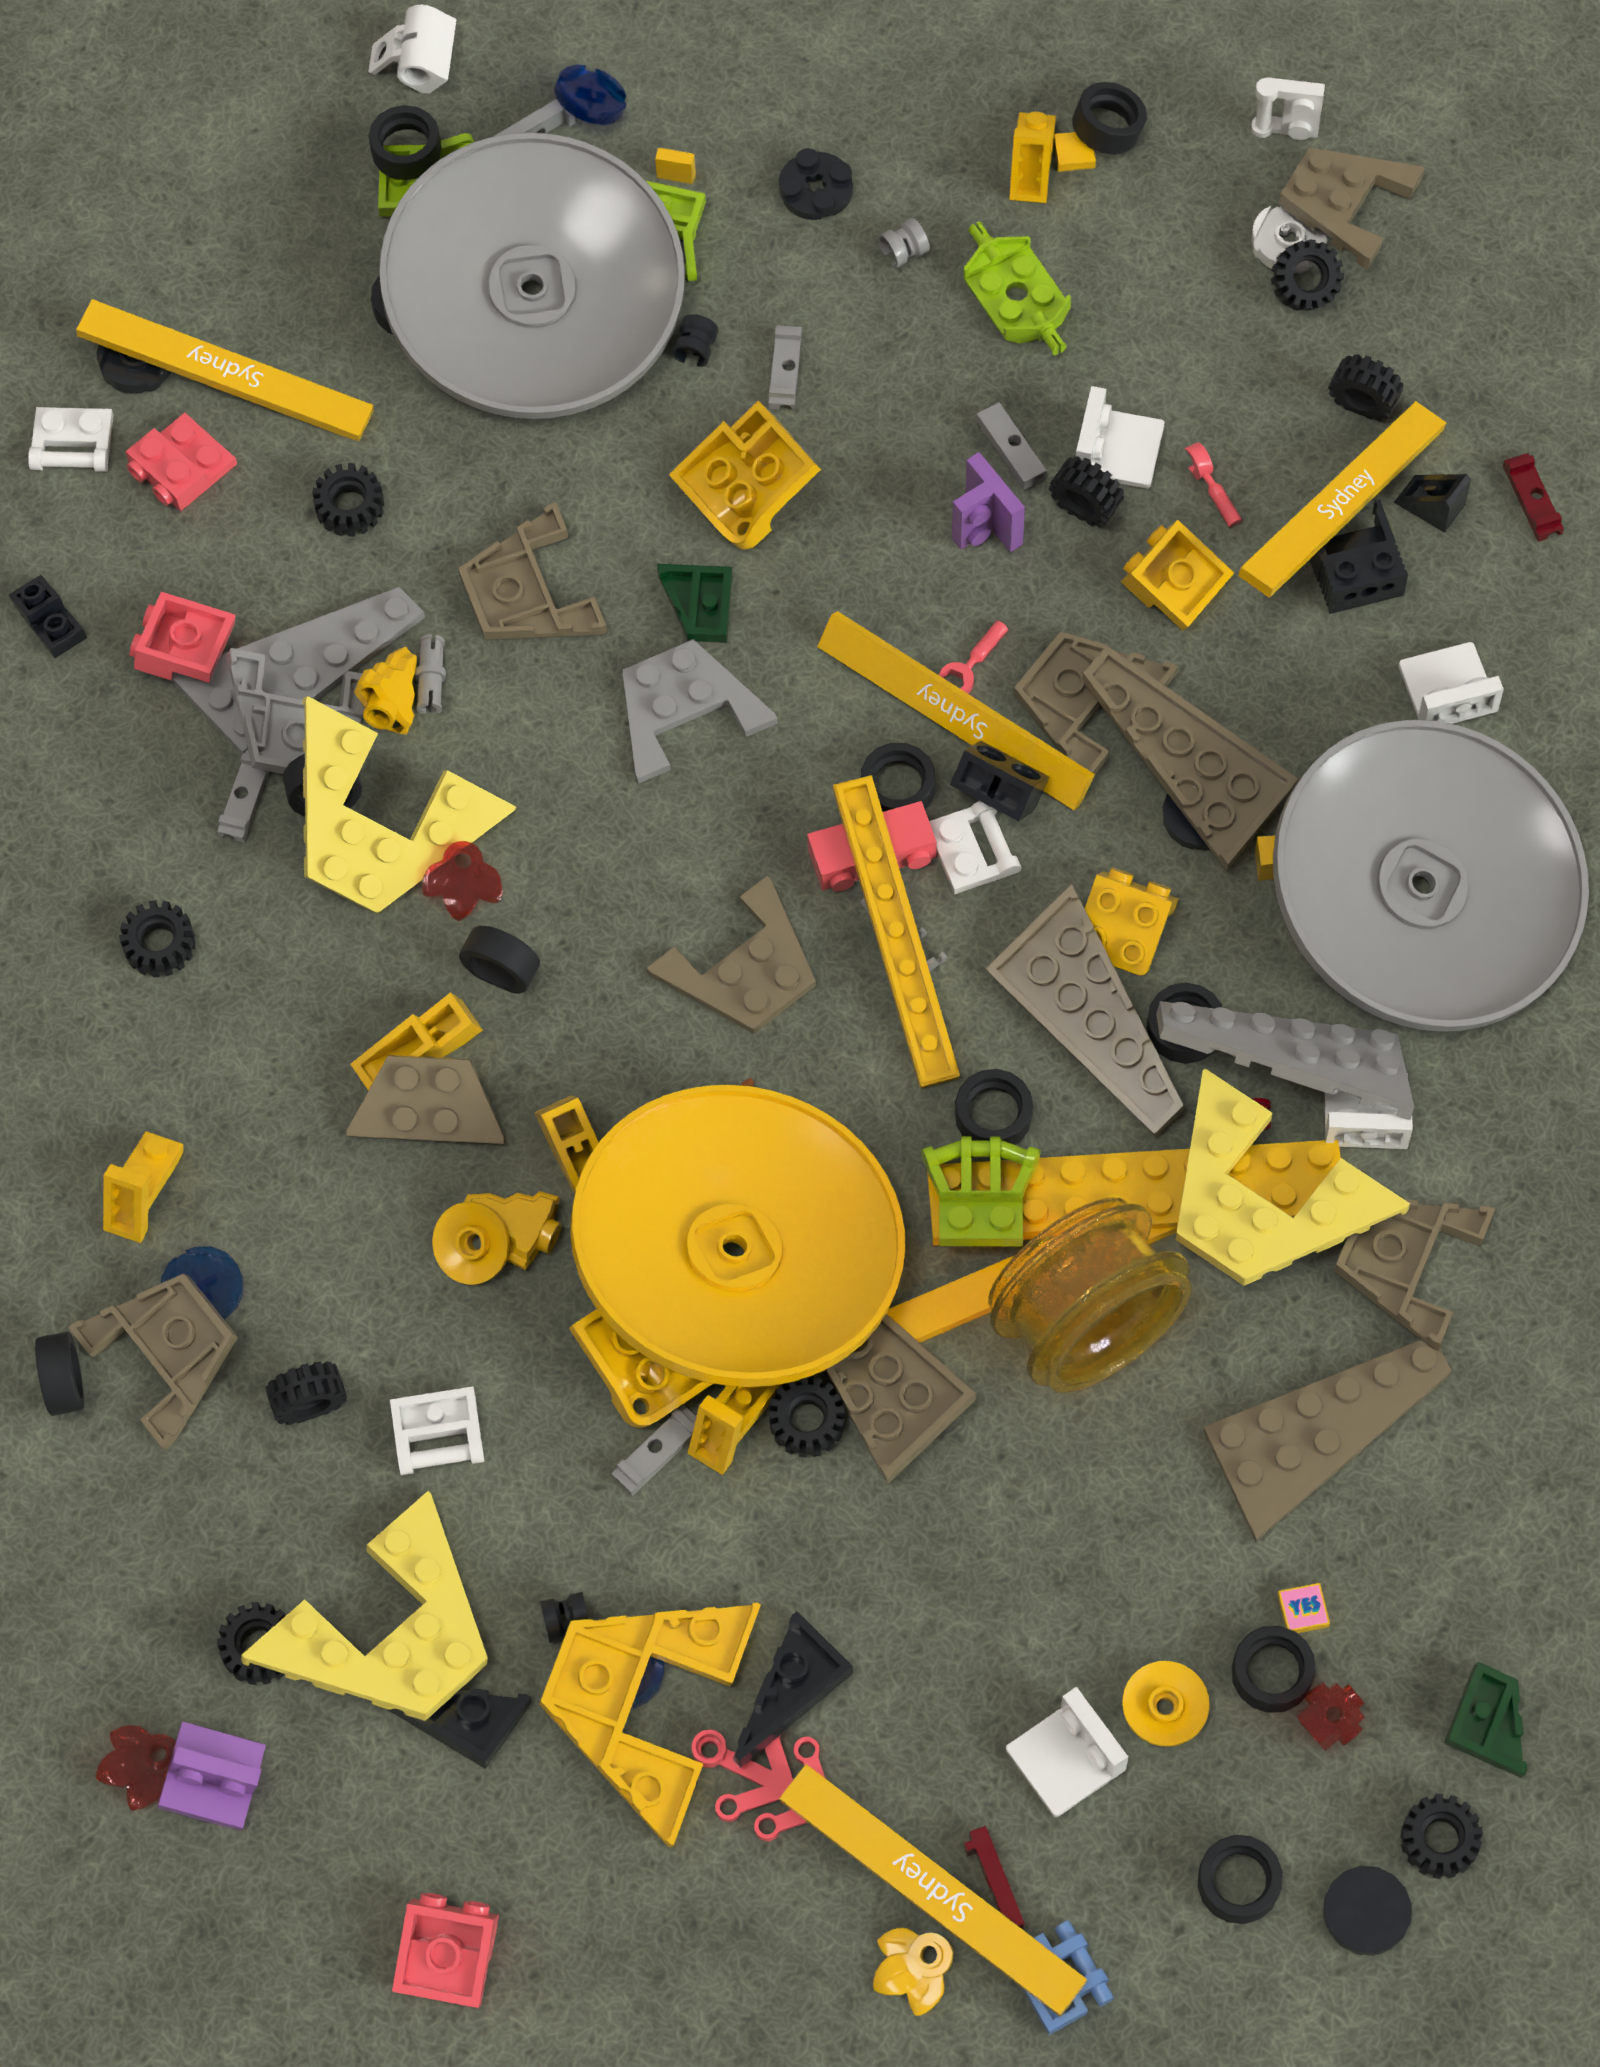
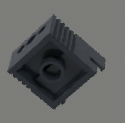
M1380 499L1374 500L1372 514L1375 515V526L1333 536L1309 559L1316 579L1319 582V587L1322 588L1321 592L1324 594L1329 614L1404 596L1408 573L1405 570V565L1402 563L1403 559L1400 557L1398 546L1395 545L1396 541Z

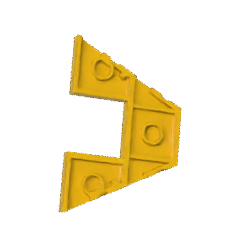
M759 1603L726 1608L708 1607L695 1611L657 1612L654 1615L634 1617L616 1616L603 1620L585 1619L571 1621L539 1702L543 1710L667 1847L672 1848L674 1846L703 1763L622 1732L650 1656L730 1687L761 1606Z

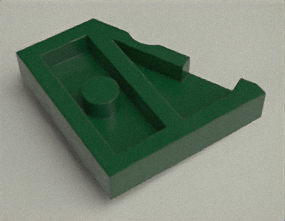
M657 563L658 578L687 640L694 639L700 642L727 643L733 578L732 567Z
M1477 1662L1472 1668L1444 1743L1494 1767L1523 1777L1527 1771V1763L1523 1761L1521 1736L1524 1734L1522 1717L1518 1712V1703L1520 1701L1518 1680L1481 1662Z

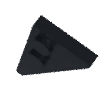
M797 1611L791 1616L789 1621L790 1627L781 1647H778L772 1669L766 1674L754 1702L755 1708L747 1727L743 1728L738 1739V1748L734 1754L733 1761L740 1768L853 1674V1666Z
M460 1689L426 1721L407 1716L399 1709H390L388 1711L486 1769L531 1704V1697L519 1693L517 1698L488 1695L489 1690L473 1689L464 1691Z

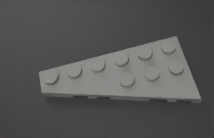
M397 587L237 649L265 655L262 681L263 692L301 700L309 696L317 701L342 682L346 670L352 672L358 670L423 620L425 614L400 587ZM228 652L221 655L209 683L175 672L171 681L241 755L245 753L248 748L227 663Z
M1160 1001L1156 1016L1160 1039L1206 1054L1219 1050L1236 1057L1234 1063L1249 1067L1251 1061L1271 1067V1075L1331 1095L1341 1090L1359 1097V1104L1375 1108L1376 1102L1398 1109L1396 1116L1408 1120L1411 1119L1414 1103L1398 1034L1382 1029L1366 1030L1352 1028L1344 1024L1315 1023L1302 1018L1286 1019L1272 1017L1265 1013L1235 1012L1222 1007L1213 1009L1192 1006L1185 1002L1170 1003Z

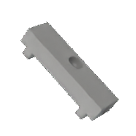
M567 92L494 135V137L514 133H537L539 130L546 134L564 122L570 127L575 124V116L577 115L576 101Z
M776 325L771 383L769 387V409L780 410L781 405H788L791 407V411H795L802 327ZM789 365L794 367V369L791 371H786L783 369L785 366Z
M1000 402L977 413V423L981 431L990 440L1023 490L1046 479L1047 470ZM1011 443H1018L1019 445H1018V446H1011L1010 444H1011Z
M247 749L245 753H242L241 765L223 815H220L217 830L218 837H223V834L232 836L235 841L243 843L246 840L269 771L252 768ZM239 792L248 793L243 799L236 797Z
M682 1405L679 1409L676 1408L671 1413V1417L625 1461L622 1460L617 1464V1468L611 1473L614 1480L617 1479L624 1486V1489L633 1496L691 1441L696 1416L685 1405ZM652 1443H659L662 1446V1449L657 1453H652L648 1450Z

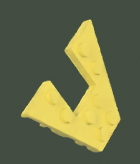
M309 696L303 698L305 740H303V751L305 753V767L303 768V798H305L304 843L306 844V855L304 857L305 878L369 911L379 913L515 811L516 806L446 770L443 771L410 840L355 812L343 804L378 733Z
M1204 1069L1198 1096L1176 1241L1245 1286L1261 1279L1267 1272L1279 1271L1292 1265L1294 1260L1314 1251L1319 1253L1343 1242L1345 1237L1354 1233L1361 1234L1370 1230V1226L1399 1213L1401 1215L1407 1213L1410 1206L1409 1202L1342 1158H1340L1294 1218L1229 1176V1172L1272 1119V1112L1207 1069Z
M429 1491L367 1544L366 1550L372 1558L422 1604L419 1609L364 1656L304 1599L241 1655V1662L247 1666L252 1663L284 1673L285 1678L295 1681L303 1679L312 1682L314 1687L343 1696L345 1693L371 1700L372 1705L388 1710L399 1709L405 1715L426 1721L487 1665L488 1657L437 1509Z

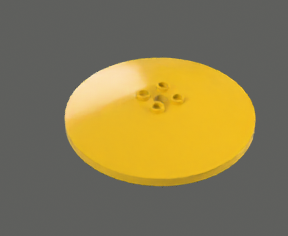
M710 1085L684 1089L650 1101L628 1114L613 1126L590 1154L578 1181L571 1212L570 1236L578 1275L595 1308L609 1326L628 1344L663 1367L694 1379L726 1386L757 1387L789 1383L813 1376L848 1357L869 1338L886 1315L897 1291L904 1264L905 1229L896 1193L887 1174L863 1142L848 1128L818 1108L792 1096L751 1086ZM736 1243L744 1249V1254L741 1256H731L724 1251L723 1245Z

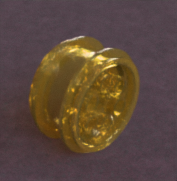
M1117 1197L1100 1199L1086 1204L1063 1216L1035 1236L1007 1263L996 1278L988 1296V1304L992 1310L990 1314L991 1327L1001 1337H1023L1029 1344L1032 1352L1027 1362V1373L1034 1383L1041 1386H1050L1059 1393L1073 1392L1091 1386L1119 1371L1140 1356L1171 1327L1184 1310L1192 1291V1285L1188 1279L1189 1263L1182 1254L1166 1251L1156 1253L1147 1241L1152 1228V1217L1143 1206L1128 1204L1124 1199Z

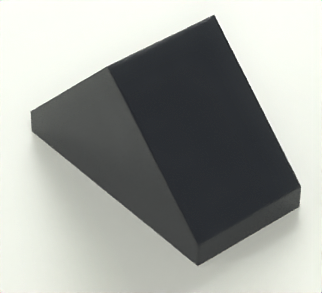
M1468 474L1414 475L1394 503L1445 533L1466 505L1471 479Z

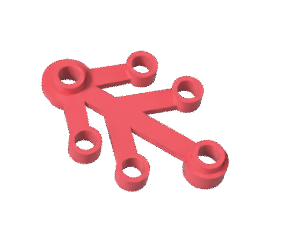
M703 1730L694 1737L692 1741L693 1758L695 1761L703 1763L702 1767L714 1768L719 1765L762 1786L738 1795L724 1794L720 1796L715 1804L716 1815L720 1820L733 1822L743 1812L780 1801V1796L793 1781L780 1741L781 1735L764 1748L771 1770L751 1760L740 1768L733 1761L735 1752L726 1748L724 1737L715 1730ZM811 1737L798 1739L793 1749L795 1759L799 1763L804 1764V1766L807 1764L825 1778L818 1758L820 1754L818 1742ZM714 1744L718 1748L717 1754L712 1758L704 1757L701 1753L704 1745ZM803 1744H811L815 1748V1752L811 1757L804 1758L798 1752L799 1747ZM725 1801H732L736 1804L737 1809L733 1814L725 1815L720 1811L721 1804ZM792 1810L776 1816L771 1813H764L756 1818L754 1831L760 1840L772 1841L778 1837L780 1832L807 1824L808 1822ZM764 1820H771L776 1825V1828L771 1834H763L759 1830L760 1823Z

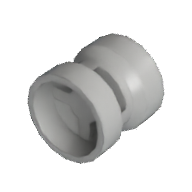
M914 218L901 223L899 229L895 231L887 230L878 236L879 246L883 254L886 255L893 251L896 262L891 265L895 269L906 264L909 257L913 255L919 257L930 250L926 233Z

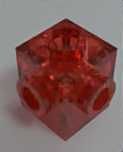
M1323 1681L1304 1697L1308 1704L1294 1715L1320 1747L1326 1751L1338 1740L1344 1746L1363 1730L1359 1722L1365 1716L1359 1709L1365 1703L1349 1684L1341 1688L1334 1682L1328 1687ZM1331 1706H1337L1340 1710V1716L1335 1721H1329L1326 1716L1327 1710Z

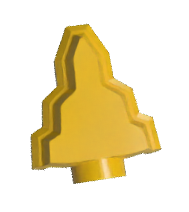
M402 647L388 655L385 662L376 663L373 669L364 670L357 682L354 693L365 707L363 718L374 728L407 734L409 727L412 725L414 718L412 704L415 697L412 679L417 668V656L412 654L407 647ZM395 720L402 725L401 727L393 728Z
M541 1191L534 1196L517 1192L505 1199L491 1193L468 1194L464 1201L485 1204L501 1217L507 1228L510 1241L507 1261L523 1270L529 1267L539 1251L549 1255L561 1233L562 1223L554 1220L560 1202L559 1196Z

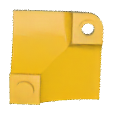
M758 400L731 427L723 421L669 476L728 541L738 549L746 550L756 546L772 531L770 523L774 515L821 469L778 419Z
M597 1309L569 1327V1330L609 1389L612 1397L611 1402L623 1420L632 1427L645 1428L652 1425L714 1384L682 1375L644 1356L619 1336ZM635 1400H640L646 1405L645 1414L635 1412L633 1408Z

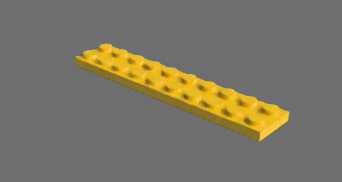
M1337 1139L1334 1140V1143H1326V1140L1251 1145L1228 1175L1294 1218L1340 1160L1339 1142ZM1190 1149L1039 1158L1023 1196V1240L1178 1227ZM1001 1160V1191L1012 1190L1022 1168L1021 1164L1010 1160ZM990 1161L971 1162L972 1191H990ZM961 1163L940 1164L939 1166L950 1191H961ZM927 1172L933 1246L939 1245V1197Z

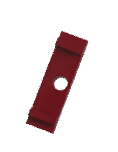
M1529 453L1504 460L1503 468L1539 542L1548 539V536L1553 532L1562 535L1564 528L1561 523L1562 517L1559 512L1556 513L1534 466L1535 460L1533 455L1530 456ZM1538 493L1542 498L1534 499L1531 494Z
M986 1826L970 1831V1841L964 1843L966 1856L976 1855L997 1910L1023 1930L1025 1923Z

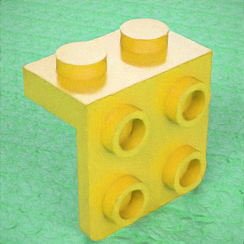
M1111 868L1109 873L1103 871L1096 875L1085 911L1113 966L1142 976L1150 969L1167 918L1174 913L1179 898L1171 896V888L1149 881L1146 887L1133 882L1134 875Z

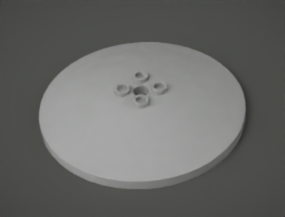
M514 133L490 137L455 150L436 162L410 186L399 201L385 232L380 256V287L385 315L394 337L411 363L429 381L453 398L474 408L513 418L540 419L576 414L603 404L627 390L643 377L666 348L680 315L684 292L685 271L679 236L670 214L652 187L636 171L610 153L589 143L554 134ZM532 280L539 282L543 289L538 294L529 295L521 287L525 282Z
M1403 720L1369 727L1344 738L1323 753L1297 782L1283 808L1275 834L1273 877L1276 896L1284 921L1300 952L1321 978L1345 999L1368 1013L1401 1026L1427 1031H1463L1484 1027L1510 1017L1535 1001L1557 980L1576 951L1583 933L1589 899L1588 870L1583 846L1569 812L1550 784L1532 765L1517 753L1484 734L1459 725L1440 721ZM1420 876L1425 878L1430 884V893L1423 894L1418 892L1413 886V877Z

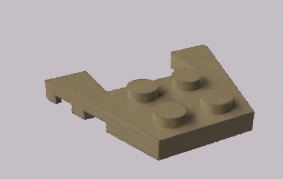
M1309 147L1280 193L1278 205L1313 231L1317 228L1322 230L1332 238L1331 244L1341 252L1346 248L1357 256V264L1368 269L1381 248L1383 237L1350 224L1373 185L1410 199L1423 177L1425 168L1418 165Z
M556 502L543 509L544 513L533 521L527 520L519 525L517 532L501 543L495 542L458 568L460 579L485 640L587 636L607 633V626L595 597L559 609L555 608L532 552L534 549L568 538V531Z
M1060 631L1016 684L1014 695L1062 754L1096 775L1109 759V751L1079 732L1100 707V703L1082 681L1083 672L1106 647V644ZM1117 652L1166 687L1178 673V666L1173 663L1164 661V664L1145 660V655L1131 652L1129 655Z
M768 876L740 896V902L764 928L719 963L701 975L674 946L647 967V973L652 978L664 982L688 998H693L709 1007L713 1012L753 1034L816 986L812 971L772 880Z
M1404 1199L1410 1203L1406 1214L1401 1215L1399 1213L1370 1226V1230L1361 1234L1354 1233L1347 1237L1334 1272L1432 1349L1439 1351L1453 1312L1413 1297V1294L1438 1233L1443 1232L1481 1247L1495 1209L1487 1206H1480L1479 1210L1459 1208V1204L1443 1203V1206L1418 1204V1200Z
M184 1273L137 1294V1297L118 1306L112 1305L101 1310L100 1314L85 1321H76L68 1327L86 1352L93 1357L107 1348L126 1331L162 1376L172 1391L142 1417L140 1421L163 1449H168L178 1438L238 1339V1336L191 1277Z

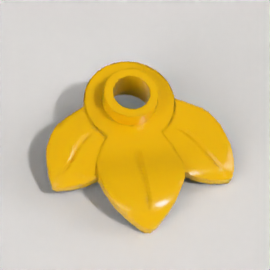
M896 1928L886 1932L877 1940L880 1949L887 1958L879 1965L875 1972L873 1989L877 1993L889 1996L907 1993L914 2015H923L933 2009L944 1994L943 1974L949 1970L953 1962L952 1946L944 1936L937 1933H924L919 1936L907 1928ZM932 1946L937 1951V1958L933 1963L928 1964L923 1958V1953L926 1948Z

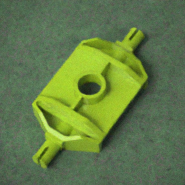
M976 222V226L972 224L968 232L979 247L963 268V279L1003 338L1018 344L1036 339L1039 342L1044 340L1053 355H1058V350L1062 353L1067 345L1058 335L1056 329L1063 323L1071 308V296L1067 295L1066 298L1036 257L1030 248V237L993 238L986 231L982 222ZM1012 288H1021L1026 291L1027 296L1023 300L1016 301L1008 298L1006 293Z

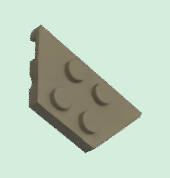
M387 1056L347 1129V1136L505 1143L503 1129L501 1130L491 1108V1102L487 1093L482 1088L479 1075L471 1059Z

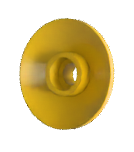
M463 1202L453 1205L440 1216L434 1228L432 1246L438 1265L448 1277L462 1284L476 1285L493 1279L502 1270L509 1255L510 1241L503 1220L492 1208L478 1202ZM475 1235L480 1237V1249H476L473 1246Z
M1172 1661L1153 1662L1136 1671L1125 1687L1122 1700L1124 1717L1131 1730L1142 1740L1162 1747L1178 1746L1193 1739L1205 1725L1210 1705L1209 1695L1201 1678L1187 1666ZM1163 1700L1169 1701L1173 1705V1711L1167 1715L1161 1714L1157 1709V1704Z

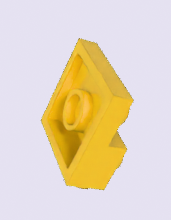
M1177 520L1167 529L1161 524L1149 536L1146 542L1151 547L1144 555L1139 551L1135 553L1123 566L1122 569L1128 574L1121 580V583L1148 608L1153 605L1158 607L1183 631L1189 627L1234 572Z

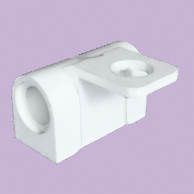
M414 5L408 8L404 25L394 27L373 44L368 72L376 75L395 61L399 63L397 77L402 83L421 93L430 94L448 81L456 19L428 5ZM386 46L385 53L383 57L379 60V55L382 49Z

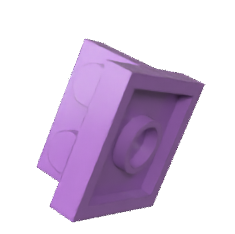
M980 452L966 460L965 494L953 501L952 540L960 549L965 548L969 544L978 546L993 531L1006 548L1012 552L1023 545L1025 507Z
M182 1721L157 1808L242 1831L252 1794L258 1785L262 1770L260 1765L266 1745Z

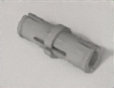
M432 634L424 635L419 640L420 666L415 671V680L419 682L418 704L416 705L419 713H426L429 699L431 700L430 713H441L442 682L446 680V670L443 668L445 640L439 635H435L433 649H431Z

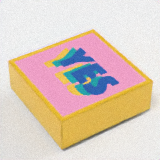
M1320 1583L1278 1591L1277 1596L1285 1628L1301 1633L1330 1626Z

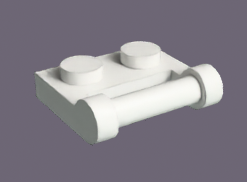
M1277 78L1260 79L1257 82L1255 91L1258 99L1257 114L1252 121L1251 131L1260 138L1268 137L1272 133L1287 134L1296 140H1305L1309 137L1317 138L1325 84ZM1276 98L1285 99L1283 117L1271 116L1273 101Z
M36 407L32 446L29 449L30 470H43V467L94 468L95 472H107L114 416L112 409ZM45 446L96 447L94 452L45 451Z
M981 801L976 802L967 809L929 821L937 842V855L954 895L1019 873L1022 869L1017 856H1012L996 820L995 814L997 810ZM981 822L997 859L996 864L987 866L970 827L971 823Z
M474 1387L390 1399L401 1475L414 1474L413 1469L471 1460L472 1464L485 1462ZM466 1433L468 1436V1444L417 1452L410 1451V1442Z

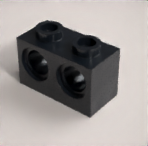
M979 741L964 750L950 785L1019 822L1036 808L1049 776L997 748Z

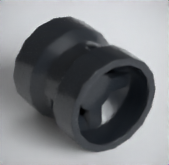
M697 314L687 315L682 320L679 328L681 337L675 340L672 355L677 361L685 363L687 354L699 356L696 366L704 367L711 355L709 346L716 341L719 329L716 323L705 316Z
M582 1592L569 1594L568 1598L562 1601H556L553 1598L540 1601L549 1643L563 1640L571 1621L588 1619ZM565 1614L567 1621L562 1622L561 1615Z

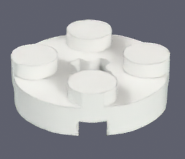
M1271 206L1261 211L1255 219L1251 240L1254 255L1263 264L1272 269V266L1277 262V256L1287 247L1299 241H1307L1309 239L1316 240V243L1324 242L1327 244L1328 235L1319 228L1313 231L1282 207L1271 209ZM1289 232H1293L1296 234L1295 240L1297 241H1284L1280 235L1287 236ZM1302 261L1296 266L1294 273H1303L1315 264L1310 261Z

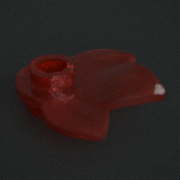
M458 841L451 844L446 849L443 860L429 866L423 876V895H442L447 911L457 921L463 920L472 912L479 898L490 903H499L501 901L502 884L497 870L484 863L478 847L467 841ZM461 853L467 854L471 860L470 865L464 869L459 868L455 863L456 856Z
M126 1725L117 1728L109 1734L112 1745L116 1750L108 1753L101 1760L95 1777L96 1780L103 1784L127 1787L129 1809L131 1811L141 1810L160 1798L176 1741L164 1734L151 1736L145 1729L136 1725ZM164 1749L166 1751L165 1757L161 1761L151 1760V1754L154 1750Z

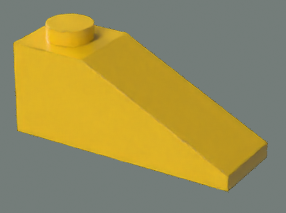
M570 1095L534 1113L549 1147L575 1195L581 1172L590 1154L599 1142L579 1097Z

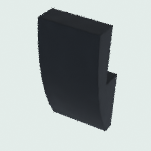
M42 575L9 594V598L54 659L87 639L81 625L64 607L60 596Z

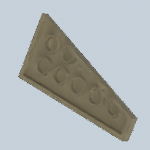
M1106 645L1083 672L1082 681L1227 871L1291 794L1299 779Z
M1071 884L986 968V971L1157 1138L1186 1108Z
M887 1314L877 1329L860 1347L845 1359L824 1370L836 1393H839L842 1397V1403L887 1485L976 1400V1393Z
M1419 1340L1204 1426L1203 1432L1255 1542L1260 1540L1272 1527L1288 1516L1314 1491L1318 1490L1360 1454L1371 1442L1388 1430L1407 1411L1416 1406L1451 1375L1452 1371L1440 1348L1437 1351L1422 1340Z

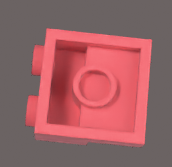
M183 413L160 433L153 428L126 451L129 462L126 466L130 474L140 483L145 480L153 486L152 491L163 505L168 506L172 503L180 512L237 465L236 458L186 413Z
M161 592L155 606L149 604L143 619V627L145 629L142 635L136 634L133 638L129 655L134 657V669L168 680H172L176 672L209 683L235 625V614Z
M421 1893L420 1900L412 1899L407 1903L392 1992L479 2008L482 2004L488 1963L492 1959L499 1915L489 1913L490 1905L486 1903L464 1901L463 1908L446 1905V1896L434 1893Z

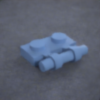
M1069 1920L1054 1929L1062 1942L1052 1948L1044 1933L1036 1936L1034 1939L1064 1961L1071 1958L1079 1973L1087 1979V1983L1061 2017L1022 1988L1048 2035L1053 2034L1088 2013V2009L1081 1999L1085 1994L1091 1992L1099 2007L1106 2005L1114 1999L1106 1984L1109 1981L1102 1968L1097 1969L1086 1950L1089 1946L1082 1933H1076Z

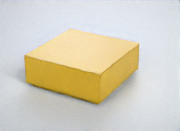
M1076 132L1054 134L1053 142L1058 172L1095 168L1094 149L1089 148L1082 142Z
M658 148L655 157L656 177L693 184L696 174L695 155L688 152Z

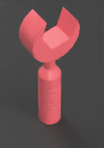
M1197 442L1184 448L1191 456L1194 464L1188 467L1196 480L1204 478L1208 485V494L1228 527L1231 528L1241 523L1242 518L1225 493L1222 485L1216 483L1210 475L1213 473V465L1205 447Z
M997 620L972 649L970 659L966 664L960 662L949 663L941 669L939 676L944 678L952 674L962 678L963 686L960 689L969 694L974 685V674L971 669L976 663L983 662L1007 633V626Z

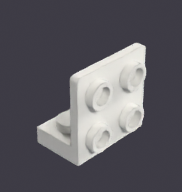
M1091 386L1076 456H1079L1081 460L1084 458L1090 459L1092 465L1098 463L1102 466L1101 470L1103 472L1108 470L1112 474L1110 478L1112 480L1117 479L1120 484L1146 489L1150 488L1164 430V421L1112 411V405L1105 404L1106 389Z
M1472 642L1400 660L1398 667L1418 720L1440 721L1453 724L1498 712L1504 690L1499 676L1487 679Z
M1341 1090L1333 1095L1325 1093L1326 1143H1334V1140L1338 1139L1339 1147L1408 1149L1413 1130L1412 1116L1410 1120L1396 1116L1398 1109L1376 1102L1375 1108L1359 1104V1097Z
M1077 1687L1062 1696L1061 1708L1006 1746L1007 1754L1055 1818L1061 1816L1126 1771L1128 1761L1127 1754Z

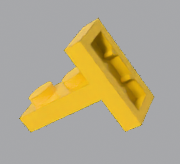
M1019 112L1018 124L1013 138L1009 200L1047 203L1056 115H1046L1042 112Z
M146 1131L123 1167L110 1164L103 1175L104 1231L138 1243L143 1241L148 1230V1210L177 1166L183 1153L182 1143Z
M782 1384L757 1387L726 1386L716 1399L708 1395L699 1405L687 1454L723 1475L733 1461L736 1445L769 1406L771 1399L776 1397V1391L780 1386L782 1387Z

